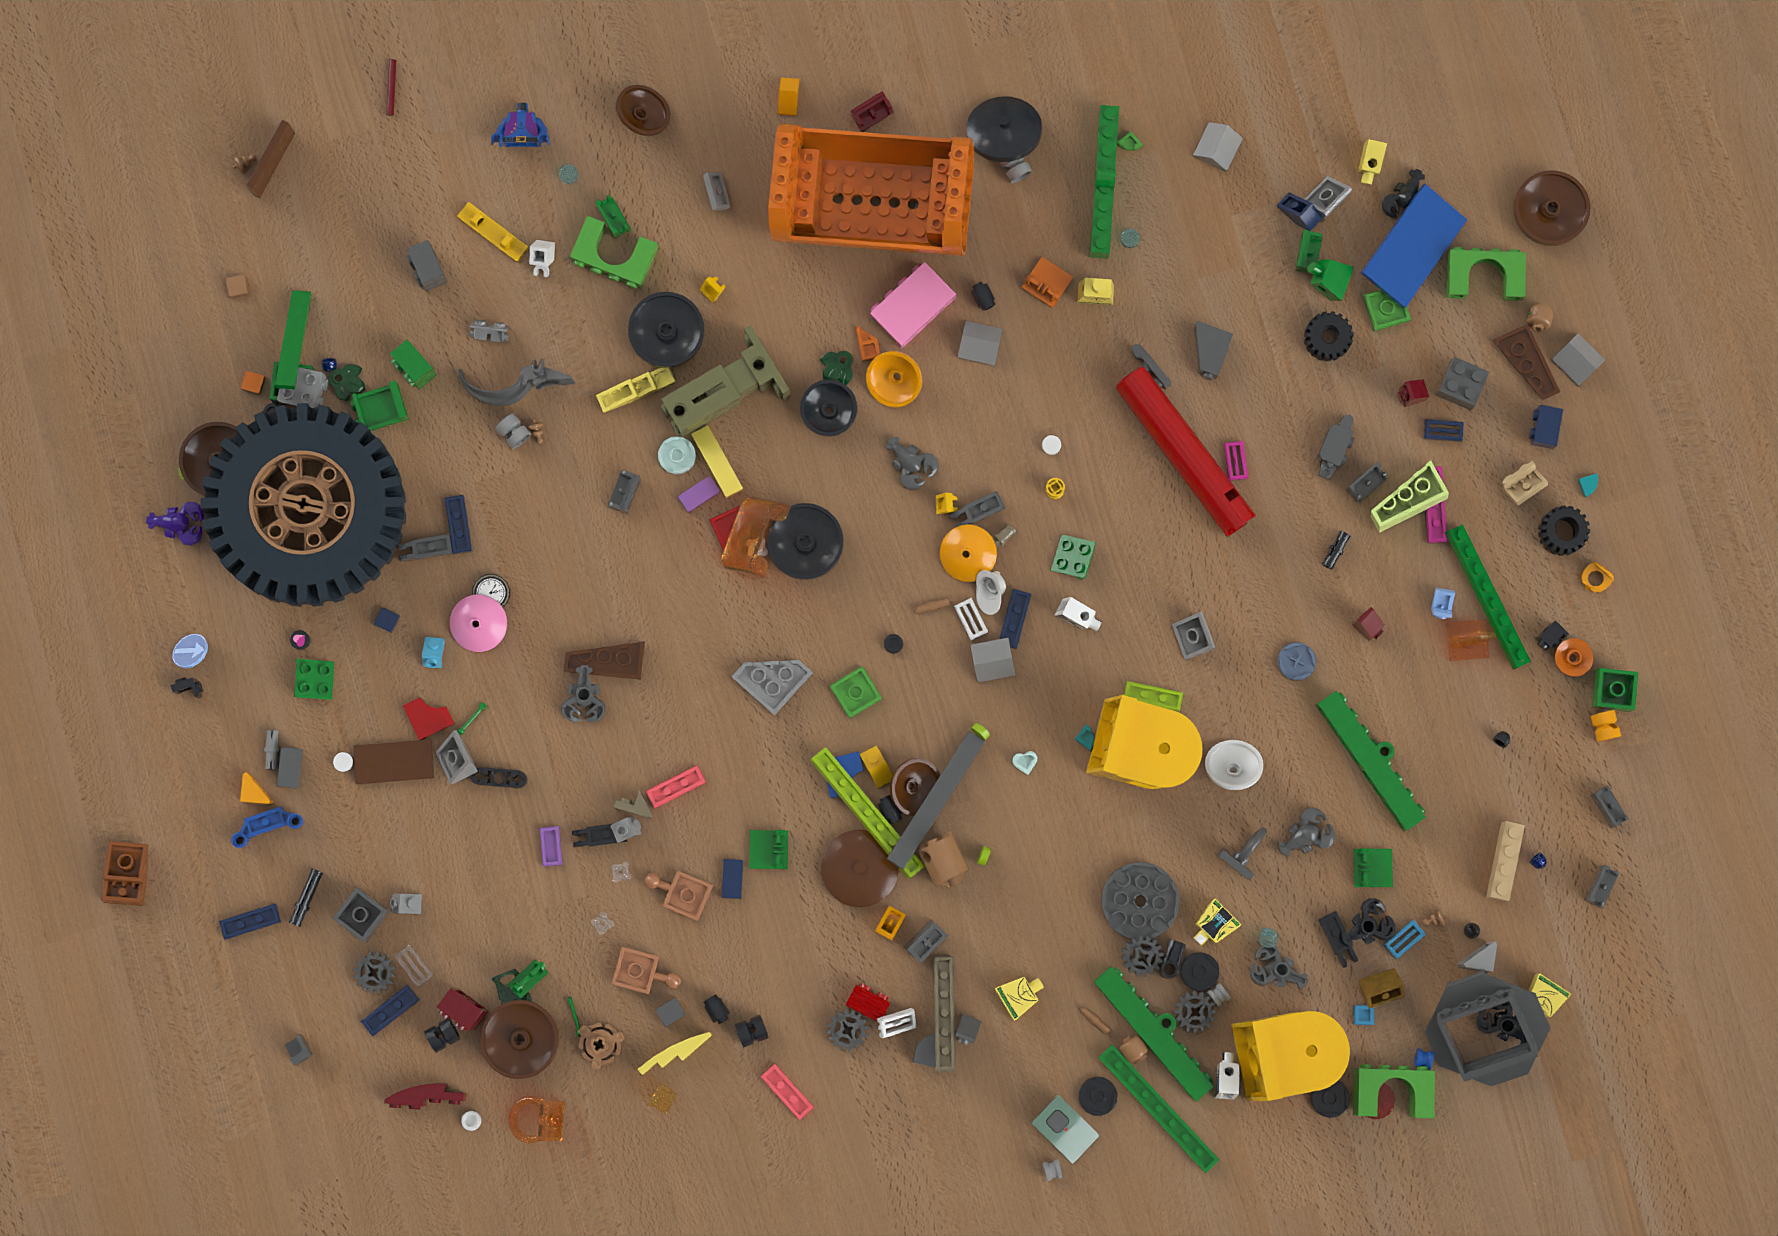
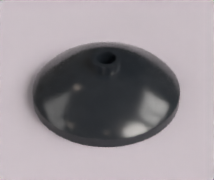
M818 381L811 385L803 394L800 403L801 417L805 425L818 435L831 437L842 434L855 421L857 415L855 395L848 386L839 381ZM826 408H831L833 410L832 413H826Z

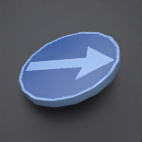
M198 634L184 637L176 644L173 650L172 658L174 663L180 668L194 667L204 659L208 651V643L204 637Z

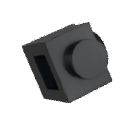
M1555 620L1535 639L1538 641L1539 647L1546 651L1551 646L1555 648L1562 641L1560 637L1563 639L1569 633Z

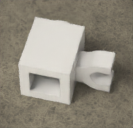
M536 240L530 246L529 264L536 265L533 275L537 276L539 269H542L544 277L549 276L548 266L554 261L555 242Z

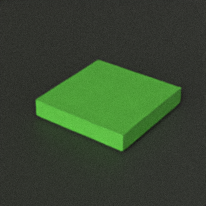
M1381 290L1363 295L1374 332L1411 321L1408 308L1402 309Z
M863 666L830 685L831 690L849 719L882 700Z

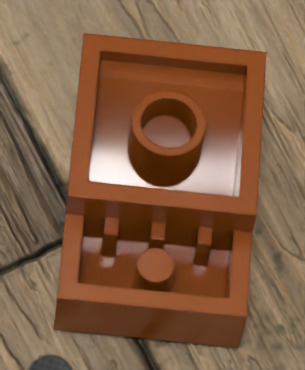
M109 841L101 898L104 903L143 906L148 869V844Z

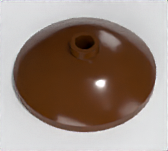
M644 85L628 86L621 91L616 100V111L619 119L629 130L639 135H657L664 131L670 121V109L667 102L657 91Z
M913 758L906 760L895 770L890 783V794L894 805L899 811L909 816H915L940 777V773L934 764L925 759Z

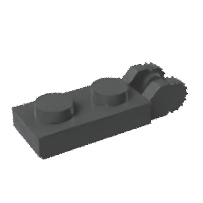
M1139 344L1132 346L1134 357L1136 360L1143 361L1141 365L1148 372L1151 371L1155 376L1153 379L1159 387L1163 386L1166 390L1171 386L1169 378L1147 351Z
M995 491L963 506L962 509L949 516L951 519H956L965 513L967 520L957 523L954 526L956 528L961 525H972L1004 510L1005 507L998 492Z
M449 534L411 540V542L397 545L398 550L413 549V554L399 556V561L419 560L453 554Z

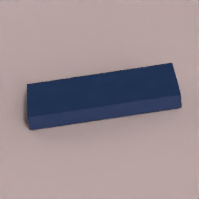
M464 495L444 498L453 554L473 552Z
M1016 589L1012 591L999 638H1009L1010 648L1017 649L1031 598V593Z
M272 904L221 920L219 923L224 940L281 923V918L277 905Z
M406 985L361 1020V1022L373 1037L420 999L410 986Z

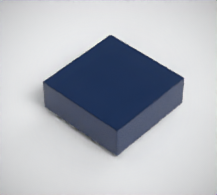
M382 607L374 625L392 633L400 615Z

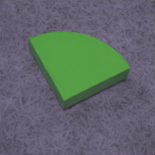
M1132 131L1117 141V146L1128 151H1134L1143 147V144Z

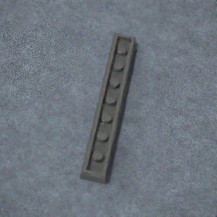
M970 731L967 733L886 860L902 870L905 868L985 743L984 740Z

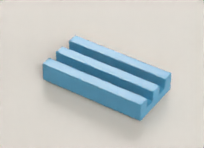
M1413 919L1383 945L1395 959H1398L1426 934ZM1411 926L1415 927L1393 947L1390 946L1391 943H1393L1397 938H1399ZM1417 931L1420 933L1403 949L1396 953L1395 950L1399 946H1401L1405 941H1407L1412 935H1414Z

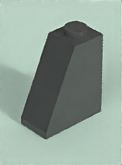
M1197 321L1194 332L1198 373L1202 374V377L1207 380L1217 379L1233 334Z

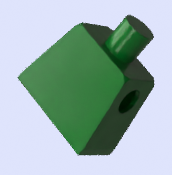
M1330 259L1319 260L1318 263H1310L1308 272L1313 274L1311 285L1330 301L1343 300L1354 267Z

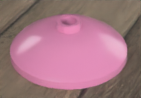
M481 594L471 595L459 601L452 610L450 630L456 642L463 648L473 652H484L496 647L504 638L507 630V616L503 607L492 597ZM475 620L479 622L477 628L473 626Z

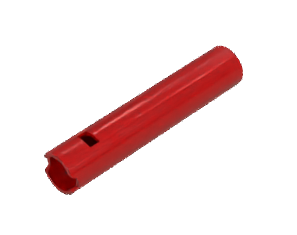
M1139 367L1124 377L1116 385L1115 389L1225 536L1229 537L1246 525L1247 521L1256 517V514L1147 369Z

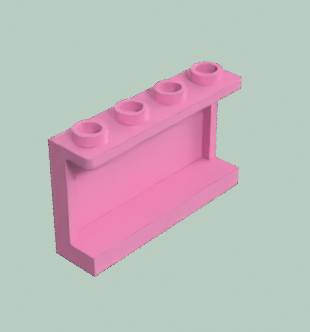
M926 262L922 265L917 264L912 269V274L908 278L906 276L898 282L899 286L894 291L892 289L888 291L884 296L885 299L881 303L877 302L870 309L872 311L870 313L872 320H876L896 341V345L900 349L907 345L956 299V293Z

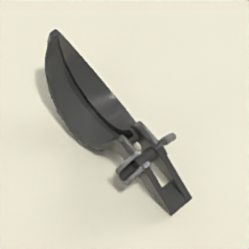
M540 359L538 366L536 360H532L531 366L521 369L520 377L515 384L499 391H487L472 386L466 381L463 371L458 369L459 378L471 396L482 403L495 406L516 404L525 397L533 386H536V389L539 391L550 385L566 386L575 384L570 375L546 368L544 359Z

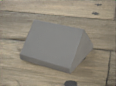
M1209 122L1193 157L1227 172L1243 138L1229 125Z
M1327 176L1305 200L1314 204L1322 217L1320 221L1323 222L1349 196L1352 188Z
M966 321L958 358L995 366L1003 329Z
M1577 334L1552 361L1579 386L1605 359Z
M1202 611L1172 624L1185 660L1207 653L1215 648Z
M1009 638L971 644L978 682L1015 676Z
M457 730L453 731L436 751L450 784H454L478 772L464 740Z
M1495 941L1485 943L1456 965L1458 968L1475 971L1484 969L1485 972H1493L1497 943Z

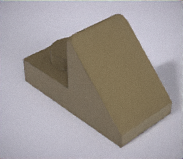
M640 791L638 792L635 805H632L631 800L621 798V801H615V809L649 819L653 818V814Z

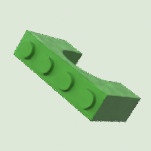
M587 216L570 255L573 265L579 268H584V266L590 268V271L597 275H601V273L608 275V278L615 282L623 281L626 283V286L632 289H636V287L642 289L658 251V243L639 237L634 252L628 261L620 265L607 264L598 256V246L606 229L605 222Z
M1454 247L1447 253L1446 298L1465 299L1468 296L1469 271L1472 266L1478 263L1492 264L1500 271L1503 279V300L1522 301L1525 298L1526 252H1520L1518 249L1503 252L1497 248L1483 251L1482 248L1464 250L1463 247Z
M1360 1064V1068H1354L1353 1115L1377 1116L1378 1092L1381 1085L1388 1079L1398 1078L1404 1082L1409 1091V1117L1434 1118L1435 1071H1429L1424 1066H1418L1417 1070H1410V1066H1398V1069H1391V1065H1379V1069H1372V1065Z

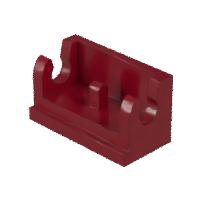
M882 91L852 109L851 117L860 131L864 132L894 112L892 105Z

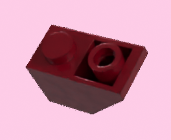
M1424 379L1407 381L1399 388L1398 398L1404 404V407L1424 402L1429 398Z

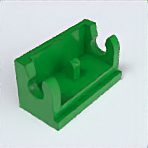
M607 195L605 200L601 201L599 199L595 201L597 209L615 239L631 230L613 197Z
M1304 229L1301 235L1295 270L1309 273L1308 266L1310 263H1318L1323 239L1321 233Z

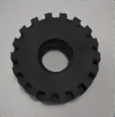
M1326 311L1322 314H1317L1307 325L1304 332V344H1307L1306 349L1308 352H1312L1311 355L1313 357H1319L1318 360L1326 359V361H1331L1334 359L1335 361L1342 357L1350 348L1354 332L1351 331L1352 325L1348 324L1349 320L1347 318L1343 319L1342 314L1336 315L1334 311L1330 313ZM1326 329L1333 330L1336 333V340L1332 343H1326L1322 339V332Z

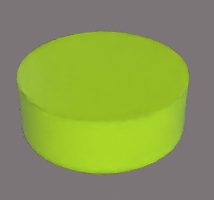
M975 723L971 727L972 732L984 741L990 736L987 729L979 723Z
M983 846L976 863L984 866L989 858L991 849Z

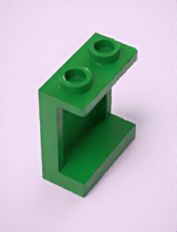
M396 380L388 382L389 385L358 395L356 393L352 394L353 400H350L353 411L357 410L358 418H356V422H362L370 431H374L409 420L399 384Z

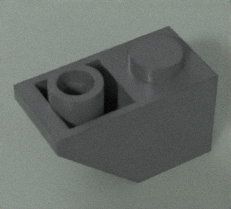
M962 1014L955 1032V1036L958 1037L957 1041L969 1045V1042L974 1043L981 1021Z
M935 1032L917 1043L913 1059L914 1063L935 1068Z

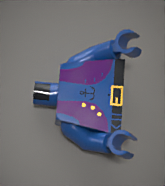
M523 102L517 103V112L508 113V116L502 120L496 129L495 134L491 136V145L499 142V147H502V140L505 147H541L543 142H547L550 145L548 129L540 118L536 117L535 113L528 112V103Z

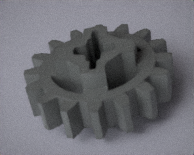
M1139 934L1138 939L1132 936V942L1126 941L1127 948H1122V952L1125 954L1121 956V959L1125 961L1123 963L1124 967H1129V973L1135 971L1137 977L1140 973L1146 977L1147 972L1153 975V969L1159 970L1158 963H1163L1162 958L1159 957L1164 955L1163 951L1159 950L1162 948L1160 943L1156 944L1157 940L1155 938L1150 940L1148 934L1145 938H1142L1141 934ZM1138 950L1143 952L1146 961H1144V959L1140 957V953Z
M368 952V957L362 955L363 961H356L359 967L353 968V971L357 972V975L353 976V978L359 979L356 985H363L362 991H366L369 988L370 994H373L374 989H376L377 993H381V988L388 990L387 984H393V981L390 980L391 977H396V974L392 973V970H395L396 967L390 966L393 960H386L387 954L380 957V952H376L375 956L372 952ZM377 959L382 961V963L375 965L371 960ZM365 966V968H366L365 975L362 976V970H363V967ZM372 968L379 970L377 972V977L371 976V974L373 973V971L371 970ZM387 969V977L384 979V971ZM374 980L378 985L372 986L368 982Z
M1192 991L1191 996L1188 992H1185V998L1179 996L1178 998L1181 1002L1174 1004L1178 1007V1010L1173 1011V1013L1178 1014V1017L1175 1019L1176 1021H1181L1180 1028L1184 1025L1186 1026V1032H1189L1191 1028L1193 1033H1197V1028L1203 1032V1026L1210 1027L1209 1020H1215L1211 1016V1014L1216 1013L1215 1010H1211V1007L1215 1004L1208 1002L1209 996L1203 998L1204 992H1200L1197 995L1196 991ZM1199 999L1200 1001L1197 1004H1192L1188 1000ZM1205 1006L1207 1008L1206 1017L1203 1015V1009L1205 1008ZM1182 1007L1186 1009L1184 1018L1182 1016ZM1199 1007L1197 1011L1199 1015L1190 1017L1192 1013L1190 1009ZM1198 1020L1201 1024L1191 1025L1189 1022Z
M847 1009L844 1010V1014L838 1011L837 1018L831 1017L833 1023L827 1024L831 1027V1030H828L827 1033L832 1034L829 1041L835 1040L834 1047L841 1045V1051H843L844 1047L851 1051L852 1046L859 1049L857 1044L859 1042L864 1044L862 1038L868 1037L864 1030H868L869 1027H864L863 1025L866 1019L860 1020L862 1014L854 1015L855 1010H852L851 1014L848 1013ZM845 1017H852L857 1021L850 1023L846 1021ZM839 1021L841 1027L840 1030L835 1033V1025ZM843 1021L848 1027H853L851 1031L853 1039L847 1033H842L844 1030ZM861 1027V1034L859 1038L856 1039V1037L854 1036L856 1029ZM841 1037L848 1038L850 1043H843L838 1039Z

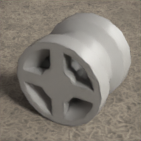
M1220 983L1216 985L1214 990L1207 992L1218 1008L1222 1006V1002L1231 999Z
M1058 1159L1051 1163L1043 1162L1047 1181H1051L1052 1178H1062Z

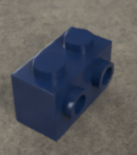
M1540 405L1537 410L1534 409L1532 415L1534 427L1529 432L1530 445L1554 449L1557 446L1563 409Z

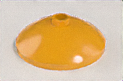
M887 351L879 354L872 360L867 369L866 382L870 393L878 402L889 407H902L911 403L918 396L922 387V374L917 363L907 354L899 351ZM895 373L900 375V379L895 377Z
M971 524L961 525L952 529L944 537L940 547V559L944 569L950 576L960 581L973 582L976 581L979 572L983 570L991 572L996 563L997 548L994 539L985 529ZM965 550L970 553L968 558L963 555Z

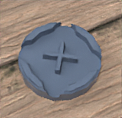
M1300 642L1290 643L1279 653L1277 659L1278 668L1287 679L1294 681L1303 680L1314 671L1316 656L1309 646Z

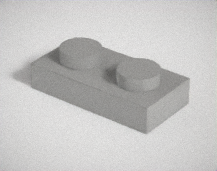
M707 172L704 174L703 177L712 211H726L730 209L731 206L722 173Z

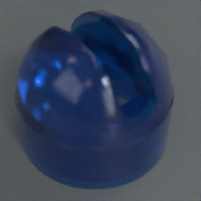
M335 358L321 360L322 369L326 373H329L328 370L336 369L337 360Z
M1539 852L1529 863L1533 867L1541 869L1546 866L1547 859Z

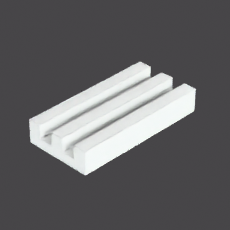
M972 598L954 606L971 641L988 633ZM967 604H970L982 631L979 632L966 606ZM960 607H963L976 634H972Z
M912 1008L877 1018L878 1023H880L878 1029L881 1031L879 1033L881 1038L917 1028L915 1011ZM911 1021L909 1024L886 1031L887 1028Z

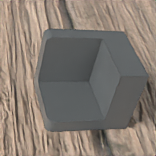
M677 998L672 999L655 1010L665 1027L685 1015Z
M302 1035L296 1036L295 1039L285 1045L291 1055L290 1060L293 1065H298L314 1055Z

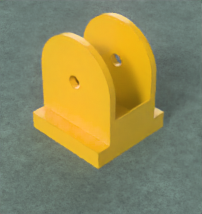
M1125 695L1107 698L1104 700L1086 774L1105 777L1146 789L1168 788L1180 785L1195 773L1202 757L1200 734L1191 720L1179 712L1137 701L1136 698Z
M1316 1011L1294 1012L1231 1024L1246 1101H1271L1328 1088L1342 1077L1348 1066L1350 1046L1347 1035L1336 1020L1324 1013Z

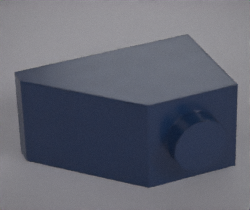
M1290 192L1277 205L1295 224L1308 231H1311L1322 219L1313 203Z

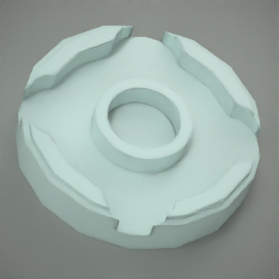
M670 437L660 446L658 451L659 463L668 473L674 475L684 474L695 463V448L689 440L683 437Z

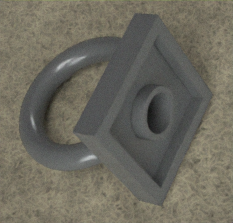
M1260 827L1240 852L1235 850L1231 855L1222 848L1218 853L1219 857L1250 880L1254 873L1246 867L1249 862L1247 858L1265 836L1266 828Z

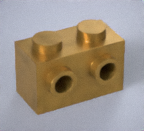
M1395 968L1358 980L1360 993L1368 1009L1405 997L1403 982Z

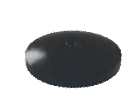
M995 97L982 102L971 112L966 126L967 137L973 139L974 151L981 157L995 162H1011L1024 158L1037 147L1042 136V122L1036 109L1028 102L1015 97Z
M674 292L655 293L644 298L634 308L628 323L629 340L636 354L646 363L660 368L677 367L688 362L699 351L704 339L703 318L696 305L685 296Z
M810 503L795 504L782 510L772 521L767 533V549L772 562L782 573L799 580H812L827 574L839 561L843 550V533L837 519L825 508Z

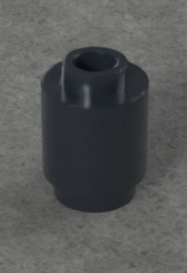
M979 282L972 286L971 294L978 308L986 311L996 305L995 297L987 283Z
M891 795L880 799L879 809L890 825L903 819L901 816L903 813L896 808Z
M717 994L703 1002L704 1008L713 1023L718 1022V1024H721L729 1019L727 1015L730 1012Z

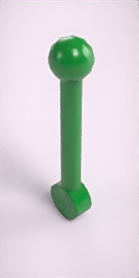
M480 703L479 709L462 727L457 729V732L463 735L468 725L481 711L486 710L487 705Z
M568 997L567 999L577 1029L576 1035L581 1037V1034L578 1032L580 1025L572 997Z

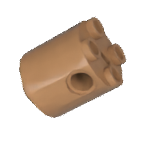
M951 831L917 847L919 855L935 886L940 885L951 888L963 882L966 872L970 869Z

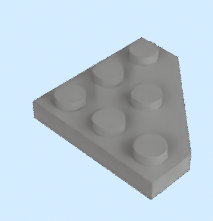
M800 660L745 662L733 674L732 678L775 716L813 672Z

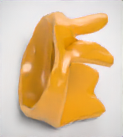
M1592 562L1584 569L1581 580L1586 590L1596 593L1602 592L1609 587L1614 580V576L1603 565ZM1592 571H1599L1603 574L1604 579L1599 586H1592L1588 582V575Z

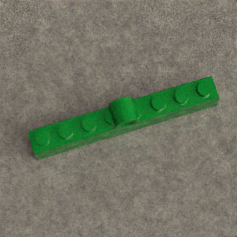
M1100 105L1090 258L1108 259L1110 254L1119 106Z
M1336 690L1315 706L1403 832L1409 830L1426 818L1424 816L1425 811L1419 803L1416 804L1412 799L1414 797L1413 793L1409 788L1405 789L1401 783L1403 780L1398 772L1394 773L1390 767L1392 765L1390 759L1395 753L1393 745L1389 742L1378 744L1375 740L1372 741L1368 736L1369 731L1364 724L1360 725L1358 722L1357 713L1352 708L1349 709L1346 705L1347 700L1345 696ZM1381 748L1386 749V756L1381 755Z
M1112 966L1109 967L1093 983L1137 1035H1140L1149 1049L1193 1101L1197 1102L1214 1087L1211 1084L1213 1079L1207 1072L1203 1074L1198 1068L1200 1064L1194 1057L1190 1059L1186 1054L1188 1051L1181 1042L1177 1044L1173 1039L1175 1035L1172 1031L1176 1027V1019L1168 1013L1157 1015L1154 1012L1152 1014L1148 1009L1150 1005L1143 997L1139 999L1135 994L1137 991L1130 982L1126 984L1122 979L1123 973L1117 967L1115 969ZM1165 1018L1170 1022L1167 1028L1162 1026V1020Z

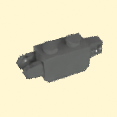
M1351 415L1343 416L1339 425L1335 424L1328 429L1317 456L1318 461L1321 463L1318 476L1329 480L1335 469H1338L1340 465H1344L1348 456L1345 455L1346 449L1351 448L1355 439L1352 437L1354 431L1350 430L1354 422Z

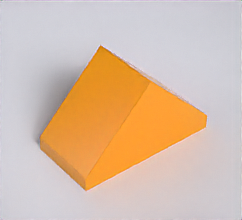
M781 77L778 115L797 116L800 79Z
M245 772L242 778L240 802L273 804L272 799L252 775Z
M888 906L875 932L892 941L906 914Z

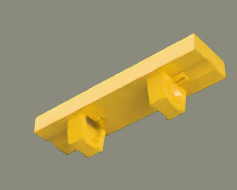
M470 202L457 215L458 219L517 263L529 249L527 245ZM483 218V221L478 226V221Z

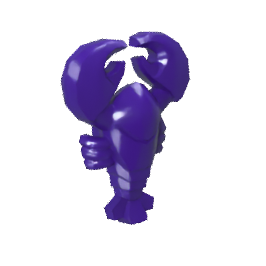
M196 502L183 504L178 513H176L178 507H172L167 509V515L156 517L154 513H150L147 517L146 523L149 529H153L155 526L165 529V536L173 539L176 537L174 534L176 532L179 540L184 545L192 546L197 544L202 538V526H199L196 533H193L196 526L184 532L189 525L186 514L196 522L195 514H198L200 522L204 520V512L201 509V505Z

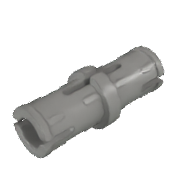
M266 730V748H264V752H266L265 769L271 770L272 762V769L277 770V754L280 752V748H278L279 731L273 730L272 738V731Z

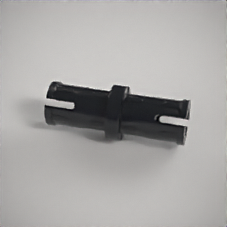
M1339 531L1333 545H1330L1329 552L1322 562L1323 566L1333 570L1339 556H1342L1344 553L1343 549L1351 537L1349 534Z

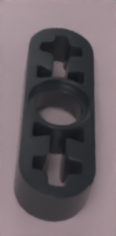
M479 767L477 768L478 772L471 775L472 782L480 786L519 789L523 788L528 781L526 774L518 770ZM479 771H482L483 775L489 776L488 772L491 771V783H487L489 779L482 778L481 782H478V779L475 778V774L477 775L479 774ZM499 772L503 773L505 777L504 781L500 784L494 781V775ZM507 773H511L510 777L513 778L520 774V777L524 778V780L519 785L515 781H510V785H507Z

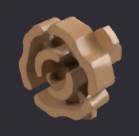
M601 1022L589 1027L583 1025L578 1031L581 1034L579 1048L584 1049V1040L586 1039V1050L589 1053L588 1055L584 1051L582 1057L591 1063L592 1069L600 1070L602 1065L615 1060L614 1056L603 1060V1058L608 1057L613 1052L615 1043L617 1044L615 1055L621 1053L622 1041L625 1039L623 1032H618L611 1024H606L605 1028L610 1029L613 1035L605 1030H595L592 1032L594 1028L603 1026ZM601 1039L603 1047L598 1050L596 1049V1044Z

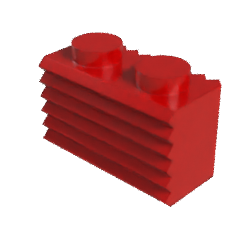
M863 983L860 986L856 984L846 1006L878 1022L877 1018L883 1017L890 1005V1002L887 1001L889 997L880 992L875 995L870 992L872 988Z

